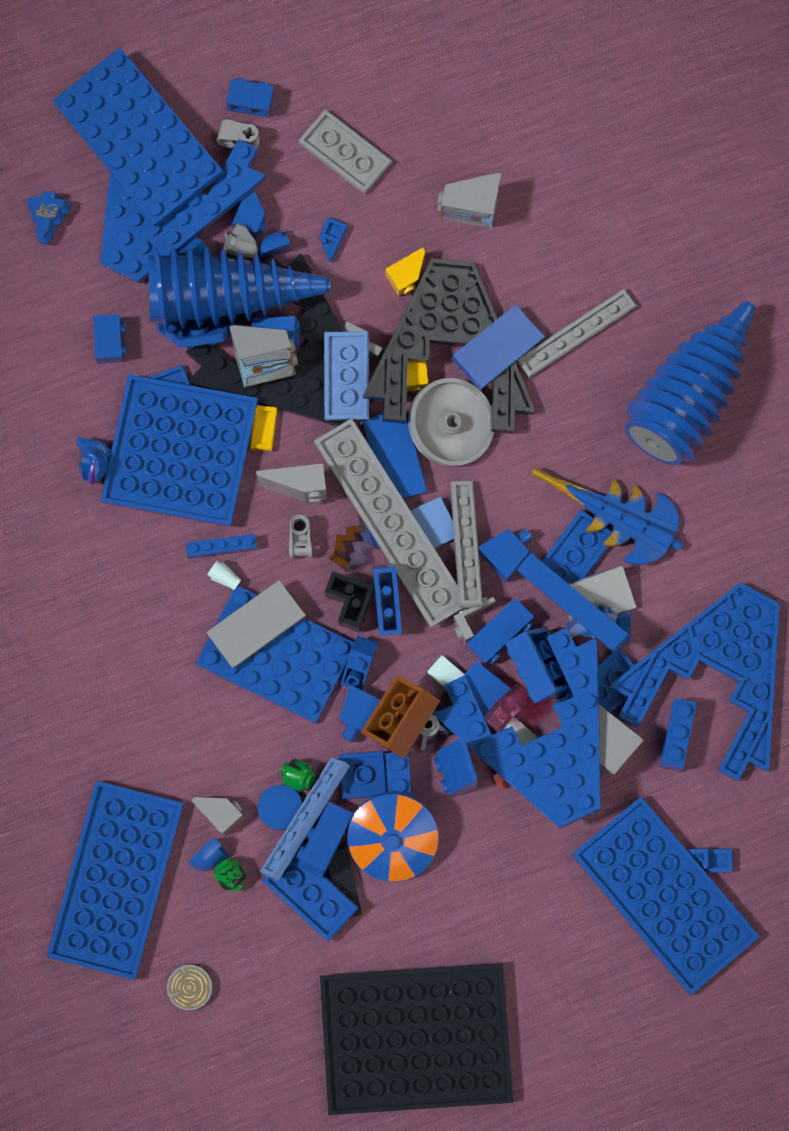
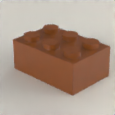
M396 675L361 733L398 756L405 758L440 700L423 688Z

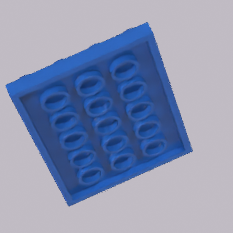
M237 586L233 590L216 625L257 595ZM304 618L234 669H232L210 637L195 664L316 724L347 664L354 642Z

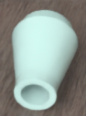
M218 560L207 574L211 577L210 580L233 590L241 581L224 562L221 563Z

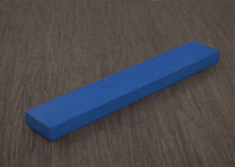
M532 553L516 568L517 572L612 652L615 653L630 637L628 633Z

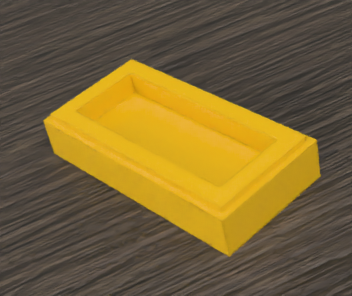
M257 405L250 450L272 452L277 407Z

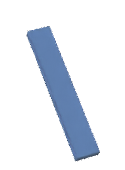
M333 757L330 758L260 870L263 875L279 881L310 828H312L350 767L346 762Z

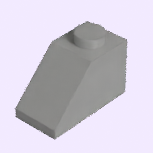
M194 797L191 800L223 836L243 818L240 813L243 809L235 800L230 802L227 798Z

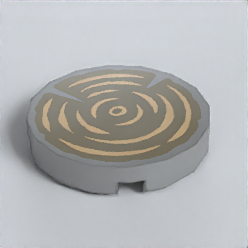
M183 965L175 969L167 982V994L171 1002L185 1011L198 1010L205 1006L213 991L212 981L208 973L195 965Z

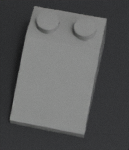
M323 464L256 471L258 486L303 502H309V504H320L323 502L322 500H327Z

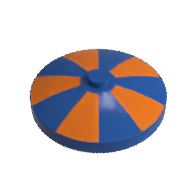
M384 792L370 797L354 812L348 828V847L356 864L368 875L388 882L405 881L423 872L434 859L439 842L438 825L431 810L418 798L402 792Z

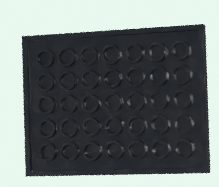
M503 963L320 976L328 1116L513 1103Z

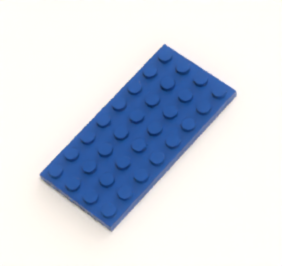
M120 47L53 100L57 108L155 227L159 226L224 174L219 165Z
M100 781L95 782L47 958L136 981L184 803Z
M642 797L637 799L572 854V857L689 996L760 937Z

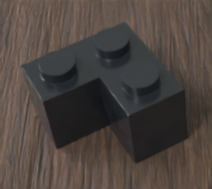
M332 571L325 589V597L344 604L338 619V625L360 632L375 587Z

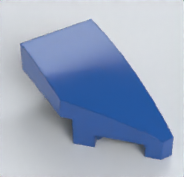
M689 849V853L710 873H733L732 849Z

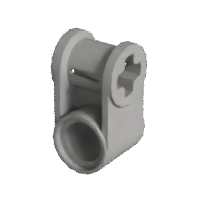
M226 119L221 122L216 142L223 147L234 148L239 139L258 148L260 144L259 132L254 125Z
M295 515L290 520V559H293L294 556H308V558H312L310 524L304 515ZM301 521L306 524V528L303 531H296L293 528L294 524Z

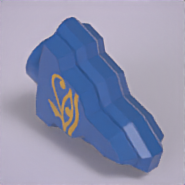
M43 191L41 197L28 198L27 209L31 212V220L36 224V235L39 243L48 245L55 234V228L62 224L64 216L69 214L71 202L59 199V194L51 191Z

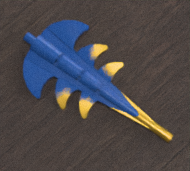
M536 467L531 474L550 484L595 514L594 521L586 529L587 533L601 531L609 523L613 525L612 535L604 541V546H620L630 538H633L635 546L633 551L624 558L626 563L637 566L649 565L661 559L669 546L680 551L683 545L681 541L674 538L679 526L677 509L671 500L662 493L657 494L655 508L650 513L644 512L645 498L636 485L632 487L630 500L623 504L620 503L621 489L615 479L612 480L607 495L602 496L553 477Z

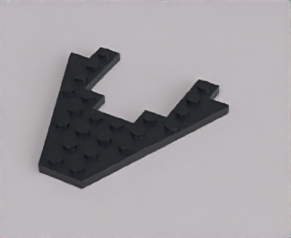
M300 253L290 264L291 270L302 273L305 271L307 274H312L307 262ZM271 255L263 262L268 265L273 258L276 266L286 269L284 265ZM324 295L301 299L298 303L296 301L293 302L305 312L299 319L300 336L308 342L296 355L298 365L294 366L296 375L244 387L239 367L212 345H198L186 350V355L201 366L189 380L191 385L258 398V404L277 407L278 410L337 427L348 421H325L324 332H343Z
M431 258L363 394V399L383 401L382 422L402 424L406 422L407 362L428 363L430 343L465 346L497 320L474 263ZM516 362L492 381L491 432L513 434L515 413L533 415L535 412Z

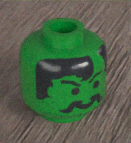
M295 758L283 765L280 775L283 776V784L285 786L302 792L305 789H310L316 773L313 772L312 765Z
M228 857L214 867L213 877L223 891L232 890L234 893L244 886L243 881L246 879L247 873L237 859L231 860Z

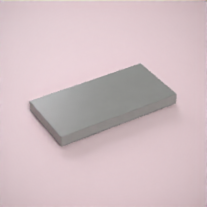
M326 109L298 140L299 145L364 195L392 164L391 159Z
M278 580L206 633L232 669H234L304 619L306 615L280 580Z

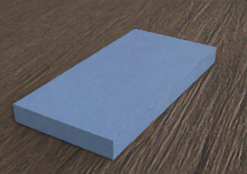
M324 332L325 421L349 420L351 418L352 420H369V399H363V394L369 384V332Z

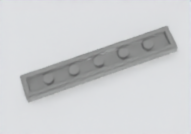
M623 289L528 351L516 362L529 379L634 310L637 305L626 290Z
M451 481L450 491L459 608L482 607L473 481Z

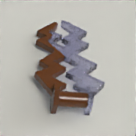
M359 514L360 525L346 527L347 535H336L335 549L329 558L330 561L344 569L346 573L353 566L366 563L362 550L374 548L370 531ZM353 533H362L364 542L352 543L356 554H349L351 559L349 563L337 553L346 552L343 542L355 541Z

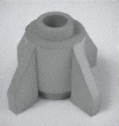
M237 223L232 231L233 233L226 231L224 234L226 238L224 244L227 258L235 259L240 250L244 260L250 261L255 253L258 252L256 241L244 225Z
M433 713L427 721L431 723V728L427 729L424 727L419 734L423 738L421 751H425L427 739L434 738L437 733L447 736L450 733L449 729L439 725V721Z

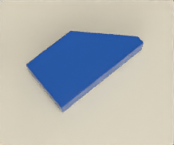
M330 217L327 218L319 238L328 261L332 263L348 229V225Z

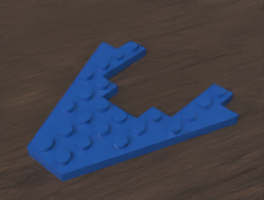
M238 139L222 168L224 174L217 178L209 194L206 195L200 192L157 227L152 224L110 172L100 264L140 284L149 277L148 255H153L156 247L161 255H169L174 245L178 253L192 239L196 238L265 181L266 176L250 168L259 152L258 148Z
M738 583L611 684L610 689L628 698L618 718L638 728L668 670L689 680L699 661L738 682L728 702L748 712L718 772L737 782L748 763L767 772L770 764L780 603L742 583Z
M567 627L547 636L548 642L574 696L553 706L563 727L524 745H521L513 726L492 735L465 675L444 685L453 705L434 713L436 718L458 738L464 737L466 745L559 829L601 810L598 643L596 639H593L576 647Z

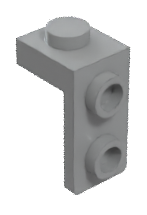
M488 597L482 598V607L463 608L456 613L457 615L453 618L456 625L454 631L459 640L463 639L466 644L474 637L466 619L494 606L496 603L494 597L490 599Z

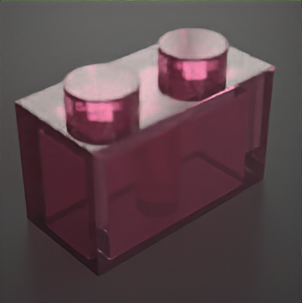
M517 683L496 701L484 719L497 731L502 732L522 715L533 700L529 697L527 689L520 683Z

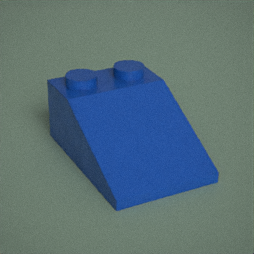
M464 737L437 751V758L434 759L437 772L441 771L444 778L440 780L443 792H448L449 798L476 790L478 780Z

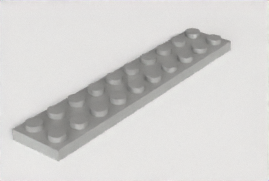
M352 418L314 440L315 446L390 564L395 563L397 576L429 627H435L463 609L459 608L458 585Z

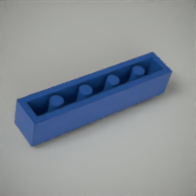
M255 534L188 542L186 543L188 559L255 551L257 550Z

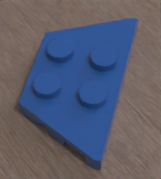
M240 315L236 316L233 325H237L239 323V321L241 320ZM228 316L220 317L217 328L212 318L204 319L200 329L195 320H188L184 330L179 321H171L168 330H166L163 322L156 323L158 333L179 348H194L198 345H215L219 342H224L231 333L230 326H233Z

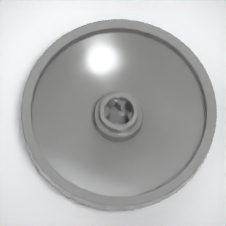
M456 378L434 381L425 386L416 395L409 410L408 425L411 438L417 449L436 464L448 467L466 465L479 458L492 441L494 432H491V405L485 395L467 381Z

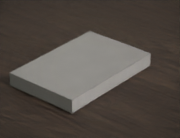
M622 565L569 583L571 587L595 607H598L600 604L612 607L616 614L636 608Z

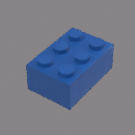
M548 627L525 631L505 643L508 648V654L518 669V675L524 681L528 689V695L535 704L557 699L571 690L548 642L547 636L551 635Z

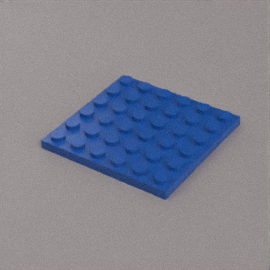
M128 374L100 500L101 503L232 527L258 398Z

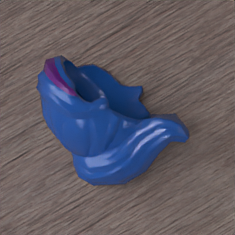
M78 436L76 446L82 451V461L78 463L82 471L81 476L84 481L93 485L106 474L111 450L105 443L99 440L85 439Z

